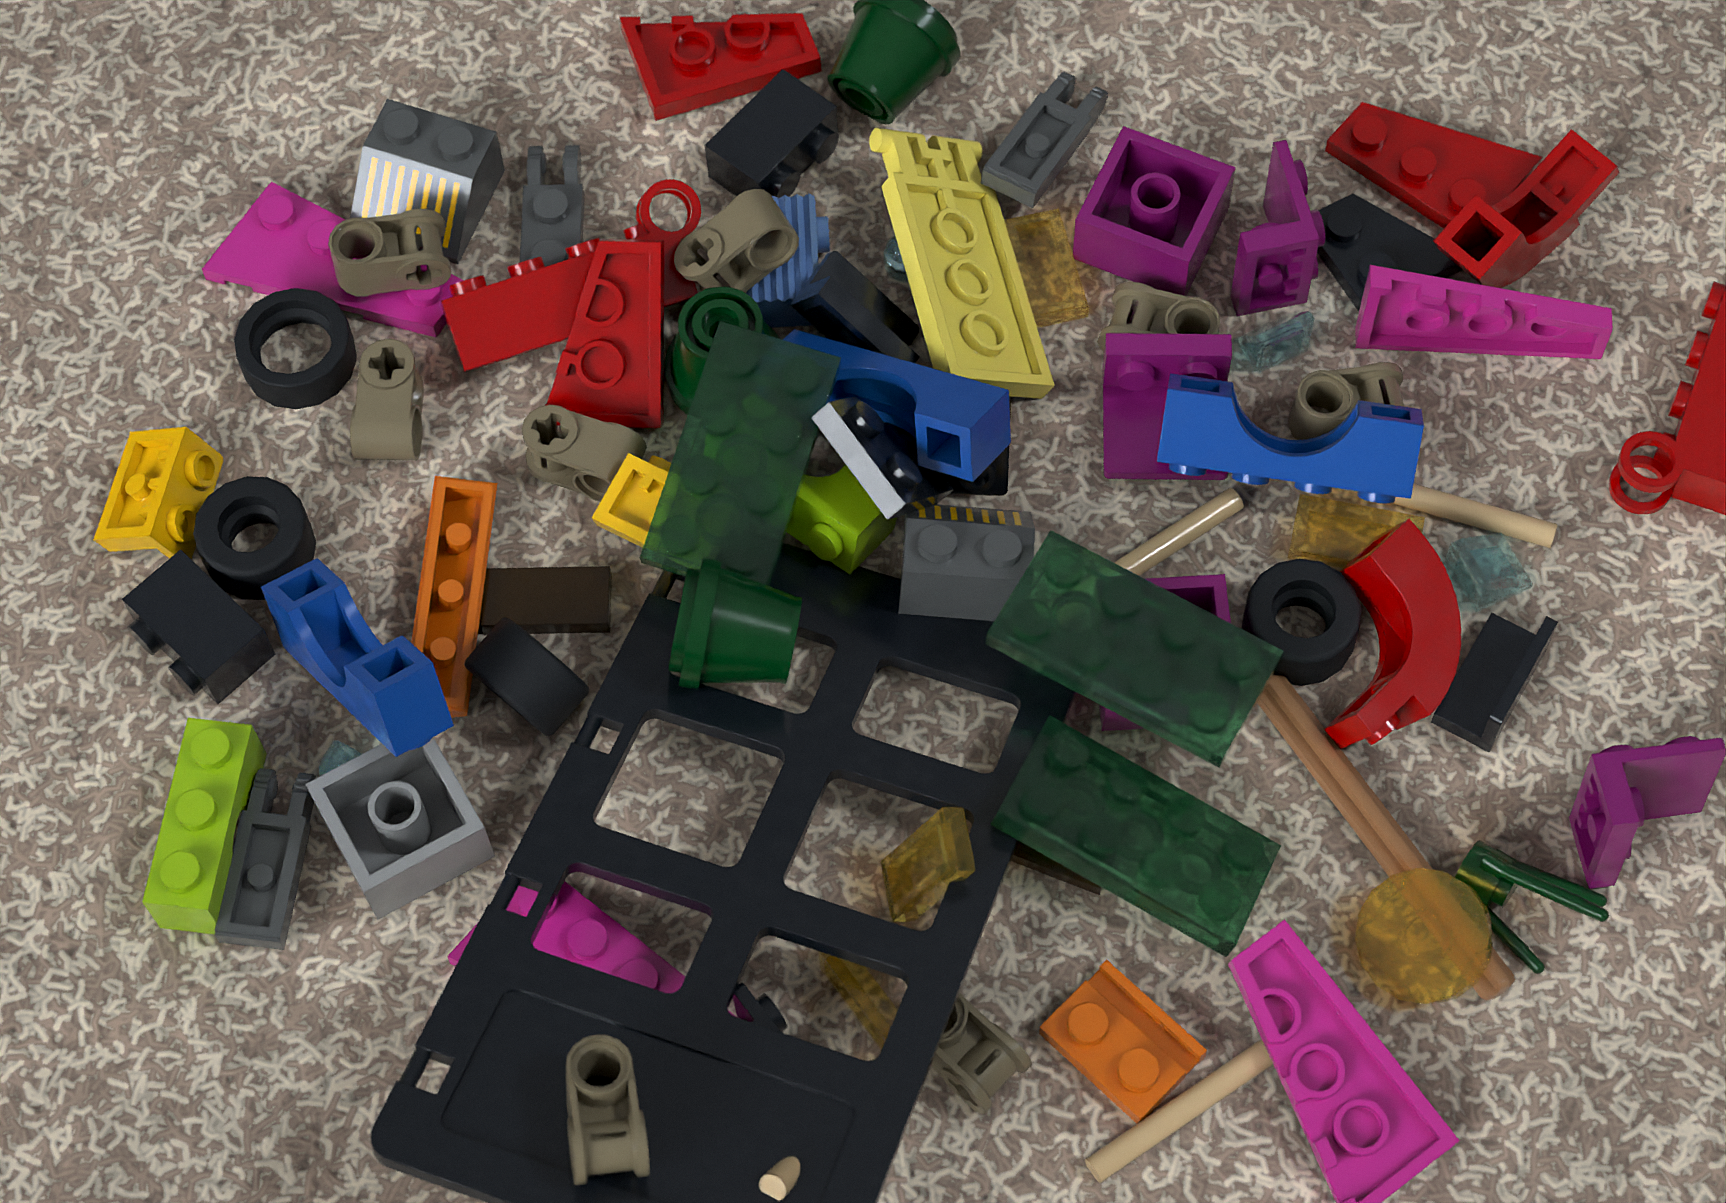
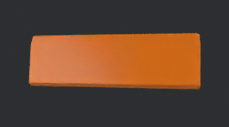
M435 476L411 643L433 662L451 718L468 715L473 674L466 669L464 663L477 646L497 483Z

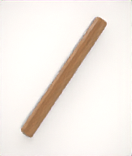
M1273 675L1264 680L1254 690V700L1478 995L1484 1000L1495 999L1502 995L1515 982L1514 974L1347 756L1326 733L1324 726L1287 678L1281 675Z

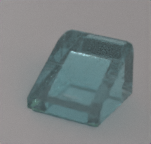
M1310 311L1284 315L1236 337V343L1254 371L1261 373L1307 352L1315 318Z
M1502 533L1461 538L1450 544L1445 562L1475 612L1532 588V581Z

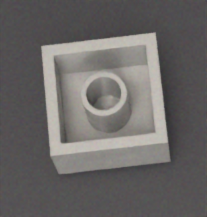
M434 737L424 746L409 750L398 757H395L383 744H380L305 784L377 920L495 857L485 827Z

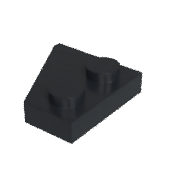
M1354 193L1318 210L1324 224L1325 244L1318 247L1317 254L1358 311L1360 310L1370 265L1441 278H1448L1462 271L1457 264L1436 247L1434 243L1435 238Z
M856 396L830 401L811 417L887 520L937 505L954 490L949 482L937 471L918 466L917 453L882 421L878 413L870 405L861 401Z

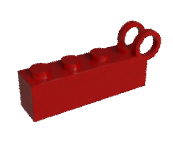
M674 179L662 180L653 184L641 196L636 206L635 218L637 225L623 230L626 239L664 240V308L689 300L698 293L695 282L687 280L676 270L674 256L679 243L697 227L701 217V204L697 194L689 185ZM661 194H670L677 197L683 203L686 210V221L682 229L673 232L664 231L653 223L649 213L653 197ZM600 238L566 248L568 260L546 267L542 256L509 266L507 269L510 278L487 285L484 275L448 286L452 297L441 300L440 304L463 372L481 368L568 339Z
M1713 281L1706 298L1701 316L1712 319L1708 333L1697 330L1685 361V366L1696 370L1691 384L1684 381L1679 382L1668 416L1679 419L1675 433L1671 434L1665 431L1663 434L1655 431L1639 432L1627 439L1620 451L1618 463L1613 468L1609 478V491L1614 501L1626 511L1643 515L1652 514L1661 510L1668 503L1670 497L1726 515V282L1722 284ZM1647 445L1657 447L1654 458L1643 455L1630 456V453L1638 447ZM1634 468L1648 469L1656 474L1658 478L1644 477ZM1620 476L1637 490L1647 493H1662L1658 498L1650 502L1635 501L1622 491Z

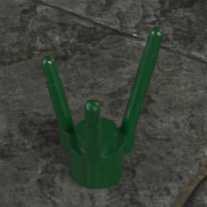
M1480 840L1468 852L1452 882L1453 887L1466 894L1461 903L1462 908L1479 918L1517 957L1537 974L1544 971L1545 966L1543 962L1489 908L1492 902L1503 908L1519 885L1597 921L1604 922L1609 918L1608 911L1602 908L1607 904V898L1603 894L1518 861Z

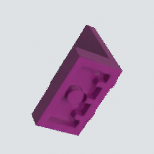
M1287 140L1273 142L1263 208L1268 223L1258 225L1250 231L1240 232L1230 295L1236 317L1307 303L1311 280L1318 278L1316 254L1318 247L1325 244L1324 224L1320 212L1317 209L1310 210L1306 199L1308 193L1306 170L1301 159L1293 160Z
M1106 333L1102 368L1103 475L1105 478L1160 480L1227 479L1229 472L1207 469L1206 474L1200 476L1179 474L1171 471L1168 463L1157 462L1170 373L1228 381L1232 359L1231 334Z
M1684 736L1673 739L1665 745L1635 749L1630 745H1615L1599 753L1591 754L1569 816L1588 889L1615 886L1625 859L1631 857V843L1637 828L1643 826L1644 820L1699 813L1702 811L1726 755V746L1723 738L1700 740L1694 736Z

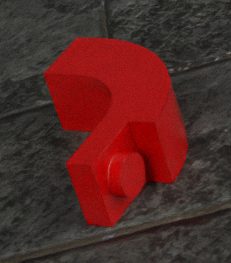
M1571 129L1512 193L1492 206L1475 194L1435 238L1434 243L1443 254L1480 285L1503 288L1527 274L1580 225L1579 216L1620 173L1618 166Z
M1410 518L1374 538L1340 571L1355 588L1359 600L1371 615L1378 633L1380 647L1377 670L1370 684L1324 729L1340 749L1363 739L1370 745H1373L1387 736L1392 730H1398L1430 716L1447 694L1456 673L1461 650V620L1457 597L1441 559Z

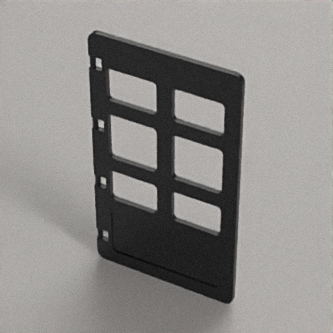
M732 530L716 558L717 560H722L721 567L794 596L802 597L796 636L827 645L835 651L809 709L804 713L795 714L699 683L698 689L679 686L680 677L668 671L680 602L667 599V596L676 579L685 582L687 569L666 560L663 565V571L652 593L648 594L596 694L574 743L572 742L511 858L505 870V877L491 904L487 905L425 1024L399 1081L396 1080L372 1127L370 1135L371 1145L377 1161L387 1168L486 1203H878L1086 670L1089 657V649L1086 642L1077 634L1060 628L1043 638L1036 632L1031 619L1026 618L1025 624L899 614L901 579L860 566L851 574H848L832 562L820 559L812 551L744 530L742 534ZM893 666L1016 706L1018 714L996 768L990 773H979L856 733L853 727L878 671L883 667ZM650 719L666 721L777 757L783 761L784 764L740 860L734 866L723 867L596 824L595 819L642 725ZM600 727L620 732L609 754L590 748ZM845 779L963 817L972 824L934 922L929 929L924 931L913 930L792 890L785 885L786 877L827 785L832 780ZM574 872H582L705 913L711 917L712 921L679 990L673 993H664L537 950L533 946L568 875ZM519 886L539 892L527 917L507 911ZM774 936L900 978L906 983L907 989L881 1053L876 1059L870 1061L861 1060L737 1018L729 1013L728 1007L736 987L739 985L753 951L761 938ZM593 1035H608L620 1040L629 1050L633 1063L639 1109L643 1111L646 1127L649 1176L637 1177L632 1170L592 1175L588 1177L586 1184H574L567 1121L569 1115L567 1107L566 1065L567 1056L572 1047L583 1038ZM430 1059L451 1066L437 1094L416 1087ZM595 1076L585 1081L586 1084L593 1087H604L614 1082L605 1076ZM786 1157H795L800 1163V1172L790 1192L780 1201L762 1192L759 1185L761 1178L780 1160Z

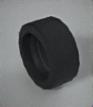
M292 288L277 291L255 302L240 319L234 337L237 361L245 380L256 396L276 407L297 410L320 405L337 395L352 377L357 360L354 337L347 317L334 300L313 290ZM300 323L319 325L329 334L331 338L330 350L319 363L305 371L290 374L273 372L262 363L260 353L262 346L272 334L286 326Z

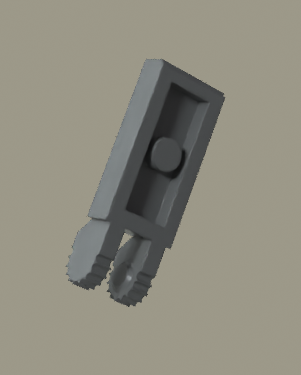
M1064 71L1063 73L1061 72L1044 94L1041 92L1038 94L984 165L981 184L1034 208L1089 134L1090 129L1107 103V91L1096 86L1095 88L1093 87L1078 108L1075 109L1067 105L1066 102L1073 95L1076 78Z
M565 145V152L562 157L565 184L544 185V174L547 172V158L543 146H529L527 153L528 185H523L520 262L542 256L546 267L568 260L565 249L583 242L585 194L583 184H581L580 145Z
M263 768L258 770L254 786L251 790L248 808L241 812L233 847V856L215 926V937L219 943L285 950L311 830L309 822L314 801L305 784L316 779V775L309 773L298 774L292 788L288 813L284 815L271 813L278 791L276 771Z

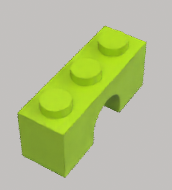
M752 393L707 435L701 476L730 491L740 502L757 512L765 522L773 527L781 528L808 546L820 559L830 561L848 574H851L893 531L897 517L889 520L886 519L847 465L838 472L824 477L809 476L794 469L793 465L796 463L802 425Z
M197 718L187 719L142 903L160 928L215 935V926L233 856V839L236 823L240 812L248 808L256 774L260 768L264 769L267 756L259 737L250 724Z

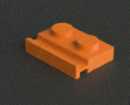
M1107 959L1100 965L1099 970L1088 981L1085 980L1039 1027V1034L1136 1124L1148 1117L1185 1079V1076L1206 1057L1207 1049Z

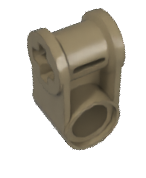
M752 189L737 195L727 207L698 230L687 235L679 243L675 251L674 264L676 270L684 278L697 281L700 284V291L713 287H723L716 277L720 274L729 284L728 287L746 293L770 272L787 263L792 258L798 248L799 237L772 196L765 190ZM701 248L708 254V262L697 252L698 249Z
M412 209L400 214L351 218L339 223L329 235L328 243L339 286L351 295L367 297L378 293L408 289L428 290L446 283L451 277V264L443 256L441 238L445 234L446 227L442 215L433 210ZM416 227H420L421 234H415ZM360 255H366V256H367V257L362 258V259H353L354 257H357V256H360ZM421 265H427L425 272L421 271Z
M1125 282L1117 285L1114 290L1112 302L1115 309L1109 326L1101 330L1097 342L1099 348L1104 352L1106 333L1219 334L1220 316L1217 309L1209 301L1202 298L1157 290L1142 283ZM1134 301H1138V306L1134 305Z
M390 338L378 340L369 345L361 355L356 403L353 407L350 421L351 451L355 460L417 461L420 457L424 384L421 375L416 370L412 351L400 340Z
M1377 362L1363 367L1318 370L1309 373L1301 380L1297 388L1288 417V427L1293 437L1297 440H1305L1328 433L1346 419L1358 400L1404 407L1399 387L1403 382L1401 367L1391 362ZM1311 406H1320L1327 409L1330 413H1319L1313 410Z
M545 405L534 409L524 419L522 426L523 440L527 446L526 463L528 470L534 477L541 481L582 493L588 498L599 502L604 497L627 454L630 453L642 459L647 448L645 440L628 427L617 423L603 422L557 405ZM556 422L560 423L561 432L557 431ZM543 458H546L547 467L543 465Z
M959 993L950 1016L954 1021V1026L943 1034L931 1067L942 1076L950 1089L977 1113L984 1115L992 1107L990 1098L1015 1072L1025 1073L1032 1066V1063L1025 1050L1010 1034L989 1021Z
M593 1035L583 1038L572 1047L567 1056L566 1065L567 1107L569 1115L567 1121L574 1184H586L588 1177L592 1175L632 1170L637 1177L649 1176L646 1127L643 1111L639 1109L633 1063L629 1050L620 1040L608 1035ZM595 1076H605L614 1081L604 1087H593L585 1083L588 1078Z

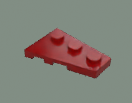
M803 13L732 14L726 22H694L693 15L672 16L671 23H641L640 16L619 17L621 31L655 121L761 90L782 69L797 79L822 72L821 57Z
M1361 102L1327 139L1325 152L1443 229L1475 194L1492 206L1512 193L1542 161V156L1365 102Z
M601 239L598 242L576 309V316L565 350L562 351L555 372L557 374L545 405L561 406L572 412L603 422L621 424L625 427L661 428L664 425V240Z

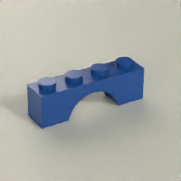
M796 329L790 332L754 365L757 396L801 424L802 431L812 433L819 430V427L811 417L828 402L856 396L861 401L870 405L883 422L894 424L906 430L916 439L918 466L971 482L1011 443L1009 390Z
M1170 373L1157 462L1168 463L1171 471L1183 475L1200 476L1206 474L1207 469L1230 472L1232 473V479L1245 484L1265 485L1269 483V478L1295 482V488L1308 493L1329 494L1332 492L1333 487L1358 491L1357 496L1366 501L1393 503L1395 497L1411 499L1424 429L1422 409L1358 400L1346 419L1328 433L1311 439L1289 440L1263 431L1246 416L1238 402L1233 382Z
M318 558L261 586L283 648L395 757L409 750L424 746L434 736L454 726L433 662L403 635L382 645L360 614L346 584Z

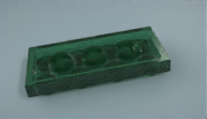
M722 321L719 322L640 555L641 563L686 577L687 568L700 570L703 557L722 560V568L769 585L820 431L811 417L830 401L841 367V357Z
M1050 530L987 632L986 644L1219 768L1281 662L1284 653L1283 650Z
M1050 715L1038 733L991 822L992 826L1224 957H1227L1237 945L1281 847L1280 844Z

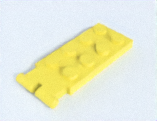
M882 128L873 129L869 145L873 152L882 153L888 178L881 187L933 369L1009 390V396L1043 399L1055 385L994 189L981 184L982 177L978 167L982 157L981 144L978 141L931 136L926 141L925 136L919 133Z

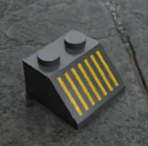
M387 99L362 147L350 219L400 214L412 209L436 211L445 220V234L441 238L443 256L449 262L459 264L505 171L497 132ZM420 227L415 228V234H421Z
M937 504L905 514L898 613L1026 624L1034 569L1035 526L1031 512Z

